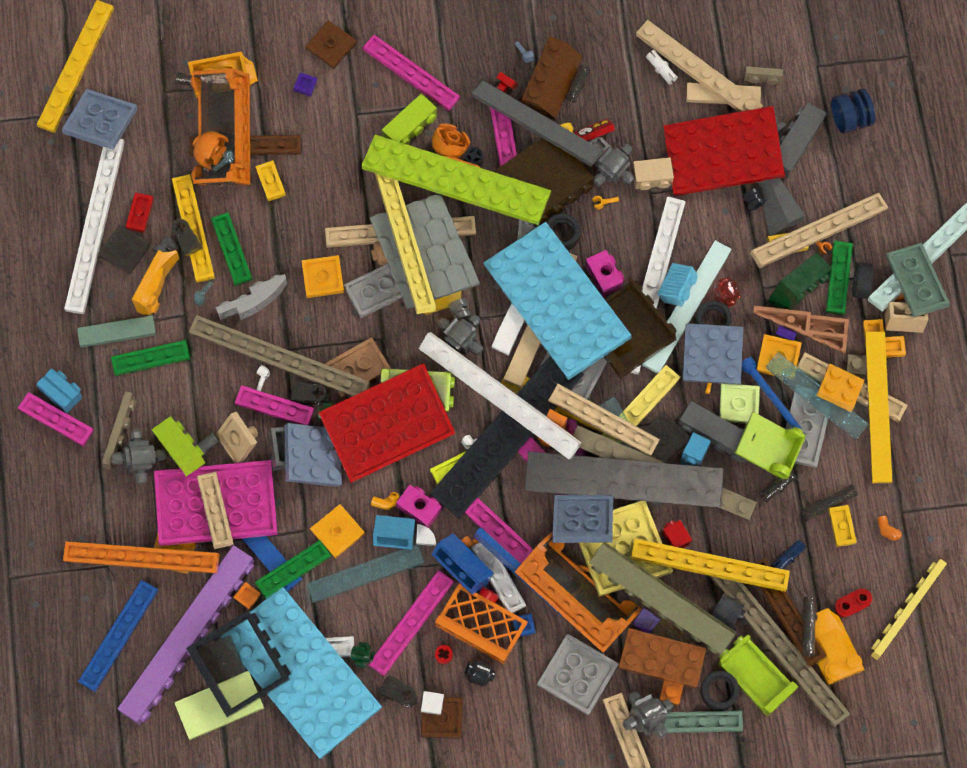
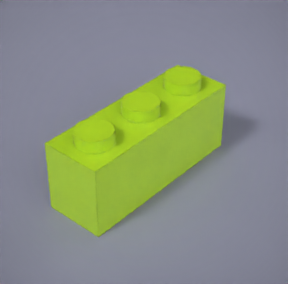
M420 94L382 129V137L409 145L411 139L414 136H419L428 123L432 124L436 120L437 107Z
M170 416L153 428L152 431L187 477L205 464L201 457L204 453L198 445L193 446L194 440L189 433H183L185 429L179 420L175 422Z

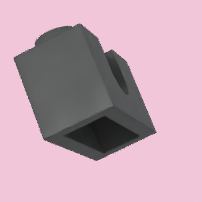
M284 427L271 428L267 433L268 447H272V456L270 458L272 471L285 470Z

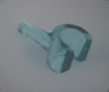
M231 150L222 153L224 160L212 169L214 172L218 171L226 163L234 161L235 156Z
M209 281L201 291H197L194 294V301L198 306H201L207 300L204 294L210 289L213 282Z

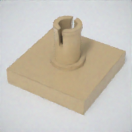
M234 412L229 415L216 433V436L233 462L242 463L257 444L255 438L258 436V432L254 426L247 428L238 413Z

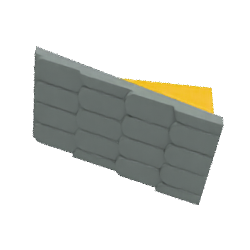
M441 194L432 195L426 199L405 205L436 305V311L424 313L425 315L449 308L451 302L461 299L462 290L480 285ZM379 213L370 217L371 224L407 309L413 308L414 303L387 213Z

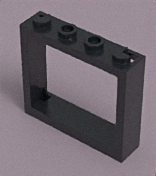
M249 610L186 648L227 718L290 681V670L286 664L281 665L279 661L281 655L276 647L271 648L268 643L271 640L266 630L261 631L258 626L261 623L255 612L251 614ZM248 620L282 678L232 708L198 650Z

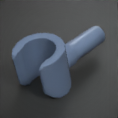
M518 41L515 42L524 62L534 61L533 51L526 52Z

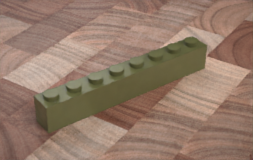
M602 543L589 562L595 572L599 574L603 572L609 577L608 580L616 586L618 584L623 586L627 594L632 597L636 595L642 599L641 603L643 605L658 610L657 614L666 620L669 618L674 621L675 627L681 631L687 630L690 632L691 638L699 643L703 641L708 645L707 648L715 654L719 652L722 655L736 634V631L607 543Z

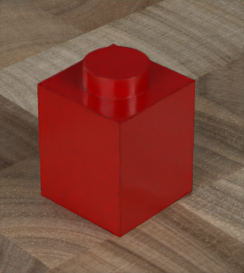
M673 520L664 525L665 528L662 535L669 546L685 548L691 544L692 538L681 520L677 522Z

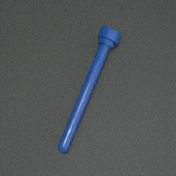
M752 357L742 361V371L754 378L792 428L796 427L802 430L799 423L756 370V362Z

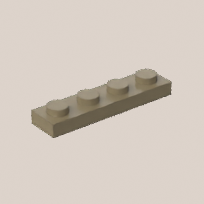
M126 391L124 393L102 461L106 469H113L114 464L111 463V455L118 453L119 447H122L124 444L125 436L123 435L131 422L129 416L131 411L135 410L137 403L133 393Z

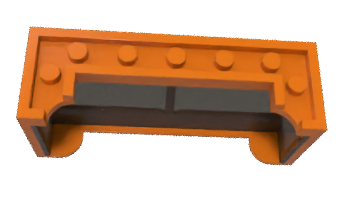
M233 68L192 71L191 86L198 92L199 137L208 131H212L228 138V143H224V146L227 148L222 159L216 166L214 164L210 166L213 169L208 170L200 164L194 167L191 173L193 184L250 185V74Z
M552 531L535 547L515 573L604 653L642 609L631 600H624L619 604L609 594L599 597L593 580L561 552L564 549L565 543H553Z

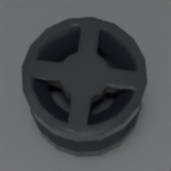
M478 147L468 148L465 152V161L481 167L483 164L482 150Z
M758 188L752 189L742 196L743 200L748 204L747 208L749 211L762 207L766 202L760 196Z

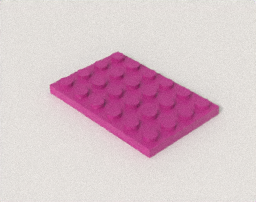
M271 460L202 466L187 477L181 469L154 471L159 546L212 541L197 476L212 472L217 474L232 539L278 535Z

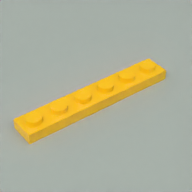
M188 174L172 178L196 282L215 279L191 176Z

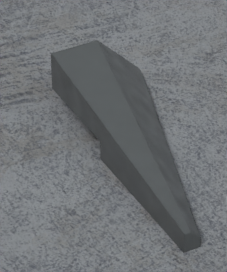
M780 178L758 182L760 196L766 201L763 208L769 236L780 235L786 232V229L803 221L804 213Z

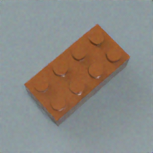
M629 628L618 669L696 689L706 648Z

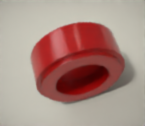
M482 587L479 592L481 596L494 603L499 598V595L485 587Z

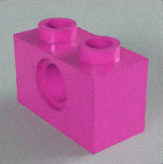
M607 250L587 258L585 262V267L602 297L621 289L624 281L622 272L620 270L617 271L615 267L614 257L611 254L609 255ZM603 270H607V271H609L611 274H610V275H603L601 272H602Z
M409 485L396 502V507L410 518L415 519L419 524L430 528L442 512V506H440V502L436 498H429L424 495L425 492L418 486L413 487ZM418 502H423L425 504V507L423 509H417L415 507V504Z

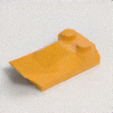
M242 52L188 62L191 78L192 71L233 68L250 74V86L258 81L253 62L248 60ZM210 78V96L232 90L226 78ZM193 88L195 97L198 98V92Z
M176 250L172 252L157 251L132 298L138 313L151 315L157 312L160 305L158 297L162 291L165 277L179 260Z
M827 608L807 617L806 624L826 655V658L818 662L817 665L827 686L864 671L862 659L857 655L838 615Z

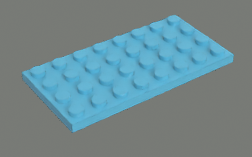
M546 222L483 263L568 380L632 338L629 331Z
M283 587L251 611V614L255 612L261 623L258 626L261 631L266 630L271 639L268 643L271 648L276 647L281 655L279 658L281 665L286 664L291 672V675H289L290 681L267 695L321 760L382 709V706ZM248 620L221 636L263 689L282 678Z

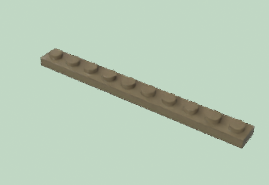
M196 315L189 330L191 335L349 396L368 389L370 382L198 315Z
M577 426L573 437L582 442L579 448L602 458L664 463L580 426ZM722 488L721 503L718 508L749 521L757 502Z
M710 576L723 593L745 604L743 609L746 612L743 618L831 725L835 727L850 715L847 709L814 669L808 667L799 651L741 582Z

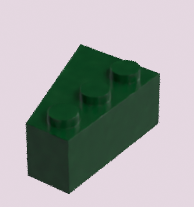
M815 253L779 282L768 302L775 308L791 310L809 293L814 292L820 283L824 284L830 276L828 274L832 267Z

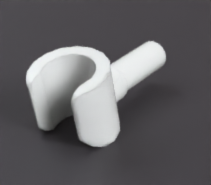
M263 365L257 371V374L261 376L256 389L258 391H261L265 379L270 376L269 369Z
M470 435L462 438L461 442L466 449H469L478 438L473 440Z

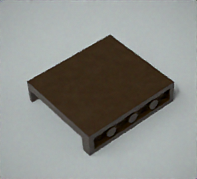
M543 138L493 171L551 190L539 223L540 225L547 222L553 214L560 213L566 205L573 204L583 193H589L594 185V177L576 157Z
M631 277L628 278V284L605 299L632 336L630 340L604 356V359L620 379L676 341L677 332L672 323L668 324L666 322L664 313L654 307L652 298L648 294L645 296L640 283L637 280L634 282Z

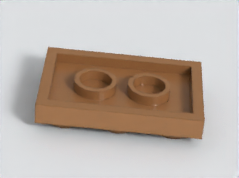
M372 337L325 363V365L369 382L381 377L382 368L391 369ZM337 391L341 399L347 396V394Z

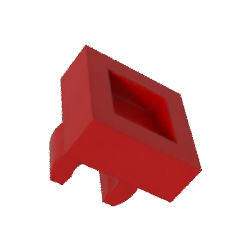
M502 72L496 77L501 81L497 89L504 93L507 92L509 87L515 90L519 85Z

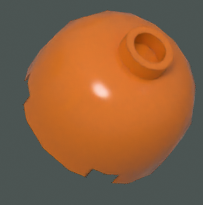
M440 124L433 134L432 146L438 155L459 158L463 156L470 145L469 137L465 132L462 131L460 133L457 131L458 127L454 125Z
M208 131L200 137L197 136L193 142V153L196 161L208 170L213 169L210 166L212 164L216 166L222 159L227 148L224 146V143H228V138L212 131Z

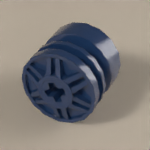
M862 88L857 90V92L852 91L849 96L845 93L832 97V115L840 133L845 134L855 131L857 126L863 129L866 126L869 127L875 124L873 102L866 89Z

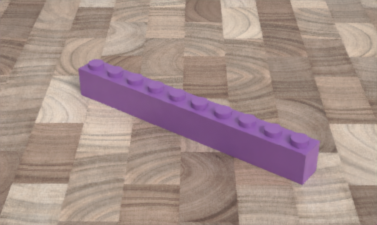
M234 545L218 566L217 574L213 573L120 704L118 707L120 713L138 725L148 720L151 715L149 711L154 705L157 706L163 697L161 694L165 689H169L174 682L173 677L176 673H180L186 665L185 660L190 656L186 648L207 636L209 626L217 622L221 615L219 612L223 606L226 608L229 605L233 592L241 588L245 575H249L253 571L255 565H253L254 560L251 556Z

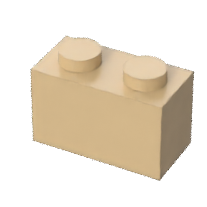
M670 157L633 162L632 170L635 176V189L649 190L651 187L667 188L672 185L674 177Z
M889 302L884 314L885 330L923 333L928 322V313L913 318L907 303Z

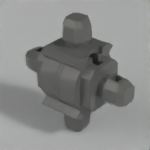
M624 144L620 149L608 147L603 152L601 147L596 146L602 150V154L595 164L597 174L594 177V184L599 187L606 181L611 183L613 180L614 183H617L622 178L624 183L630 185L635 180V176L630 171L628 172L630 166L628 156L632 151V147Z
M471 315L467 321L462 318L460 321L454 318L451 323L446 318H441L438 321L437 325L445 335L444 342L457 352L467 355L470 351L477 356L483 352L482 345L476 339V328L480 323V318L477 315Z
M139 429L131 431L130 441L122 449V454L118 452L111 455V463L114 465H121L123 463L124 469H129V474H135L137 484H145L147 482V472L155 465V461L166 459V451L164 449H156L154 451V446L149 445V440H142V433Z
M636 691L630 693L628 698L632 708L630 716L623 722V727L627 731L636 729L638 732H644L645 736L654 733L660 739L667 737L668 730L664 724L667 713L673 708V703L670 700L660 702L658 698L653 699L651 694L642 697Z

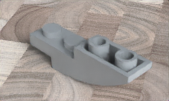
M285 274L275 275L265 282H256L249 287L250 295H241L237 300L225 301L219 304L216 310L220 320L236 314L242 320L268 306L286 287L287 280Z

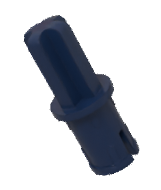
M797 540L787 551L784 550L782 552L783 554L771 564V567L784 570L790 563H794V559L806 549L805 544L801 540Z

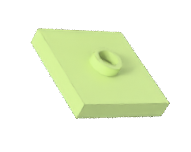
M721 383L719 417L729 423L747 424L752 412L759 415L760 386Z

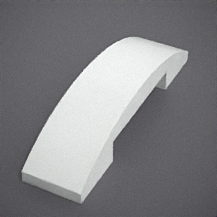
M511 304L492 344L493 349L508 356L525 322L513 304Z

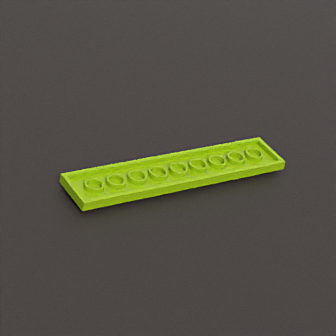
M374 135L362 163L363 170L535 225H539L551 194V190L378 135Z

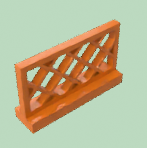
M459 583L442 613L436 619L435 626L504 665L528 622L478 593L471 595ZM460 590L468 593L469 601L458 603L457 595ZM484 602L487 610L475 613L473 603ZM471 604L473 614L462 616L460 606ZM457 607L460 617L451 619L445 615L449 609ZM499 611L503 614L504 620L493 623L490 613ZM488 613L490 624L479 626L477 616ZM474 617L477 627L466 628L463 620ZM515 620L522 624L519 630L510 632L507 622ZM505 623L507 633L496 636L494 626ZM492 627L494 637L487 639L482 637L480 629ZM509 636L510 645L505 650L499 646L497 639Z

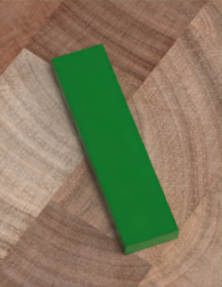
M229 212L212 217L211 221L234 285L237 286L252 281L253 279Z
M833 242L832 270L829 277L825 313L845 315L853 243Z
M186 340L111 356L115 376L190 360Z
M321 540L257 580L255 585L263 597L268 599L283 587L285 588L331 558V554Z

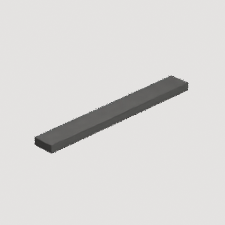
M482 81L472 92V97L589 166H592L602 154L600 148L485 81Z

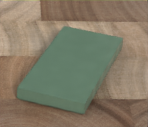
M922 243L886 253V259L913 318L950 307V302Z

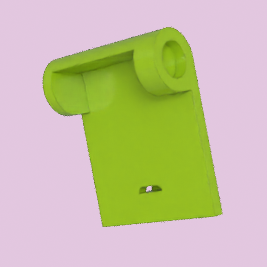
M752 412L735 454L777 477L788 479L806 436L803 434V430L793 427L786 430Z

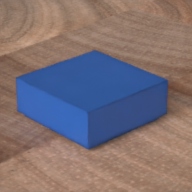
M532 614L519 616L528 622L520 637L535 634ZM514 620V630H519L522 624Z

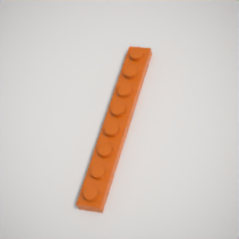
M65 541L63 561L217 574L220 554Z

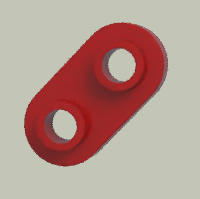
M858 589L837 600L834 606L835 613L841 618H848L868 608L872 603V595L866 589ZM860 595L865 596L866 600H865V601H861V600L859 599V596H860ZM842 604H847L849 609H843Z

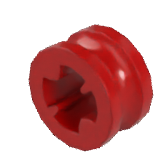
M441 645L436 649L435 659L438 663L448 664L452 660V650L449 646ZM442 650H443V652H447V651H448V652H449V654H447V657H448V658H447V659H444L443 657H442V658H439L438 656H440V651H442Z

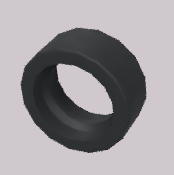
M568 214L552 216L547 221L551 229L559 223L572 227V238L569 241L561 242L567 250H571L579 241L580 227L578 222Z
M857 262L853 277L852 296L853 298L868 299L873 282V264Z
M708 301L698 309L695 324L704 325L702 318L705 312L716 310L721 312L725 318L723 326H731L732 313L724 303Z
M715 671L704 679L700 695L703 702L709 708L723 711L730 708L736 702L739 696V685L732 674L725 671ZM723 679L730 684L732 691L727 701L716 702L709 696L708 687L712 681Z

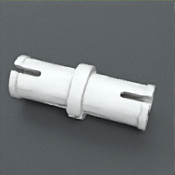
M656 50L651 51L653 54L649 52L646 58L656 68L655 71L658 74L660 73L669 85L672 84L671 81L675 82L678 77L668 67L667 61H663Z

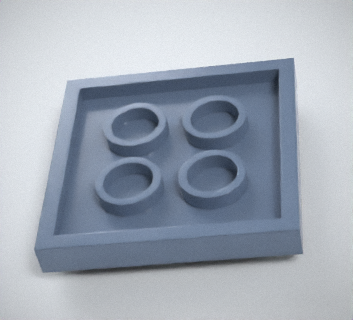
M86 89L63 126L62 132L63 134L114 150L135 115L137 105Z
M686 323L683 381L740 385L743 327Z
M292 423L284 425L286 482L334 487L341 486V462L325 427Z
M555 495L553 543H613V495Z

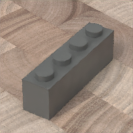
M809 102L805 108L801 107L796 115L798 117L796 122L792 121L787 129L789 131L787 136L783 135L779 141L784 173L787 178L824 123L827 115L826 112Z
M691 401L679 421L678 426H680L681 430L688 434H693L694 432L710 440V444L714 445L717 451L728 453L733 460L739 463L741 461L746 463V459L735 454L744 430Z

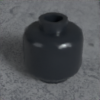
M474 658L472 661H468L464 676L467 677L469 683L485 687L489 681L492 682L494 680L495 670H493L491 662Z

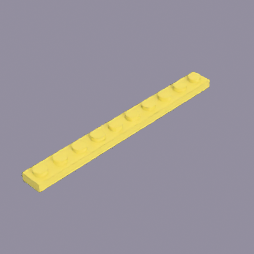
M375 173L416 313L436 311L435 301L398 180Z

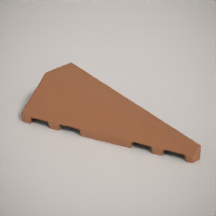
M754 306L753 313L846 353L849 319L811 315V312Z

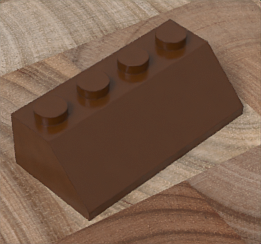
M549 36L523 94L522 103L541 115L556 120L583 57L567 42Z

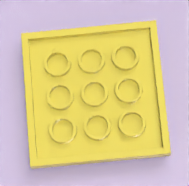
M646 501L636 502L613 510V543L607 544L631 559L634 539L662 544ZM579 543L599 597L625 589L620 584L616 586L608 580L609 577L603 572L599 574L591 568L592 565L589 562L602 543ZM632 560L657 578L673 572V569L670 567Z

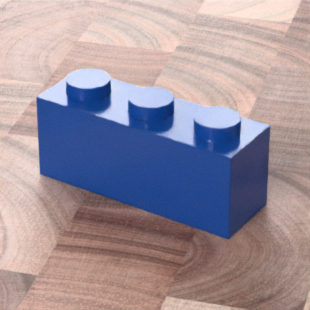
M454 533L438 542L431 554L471 595L481 590L482 587L487 586L494 575Z

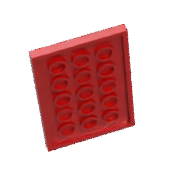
M774 106L663 125L668 158H671L673 170L672 188L674 196L785 177Z
M424 363L318 412L350 483L455 434Z

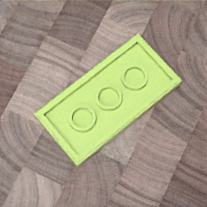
M249 671L218 684L232 708L257 693ZM210 688L175 702L189 740L264 709L261 699L227 718Z

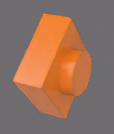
M245 582L233 598L250 610L261 597V593Z
M664 680L660 701L670 700L673 705L679 706L683 685Z

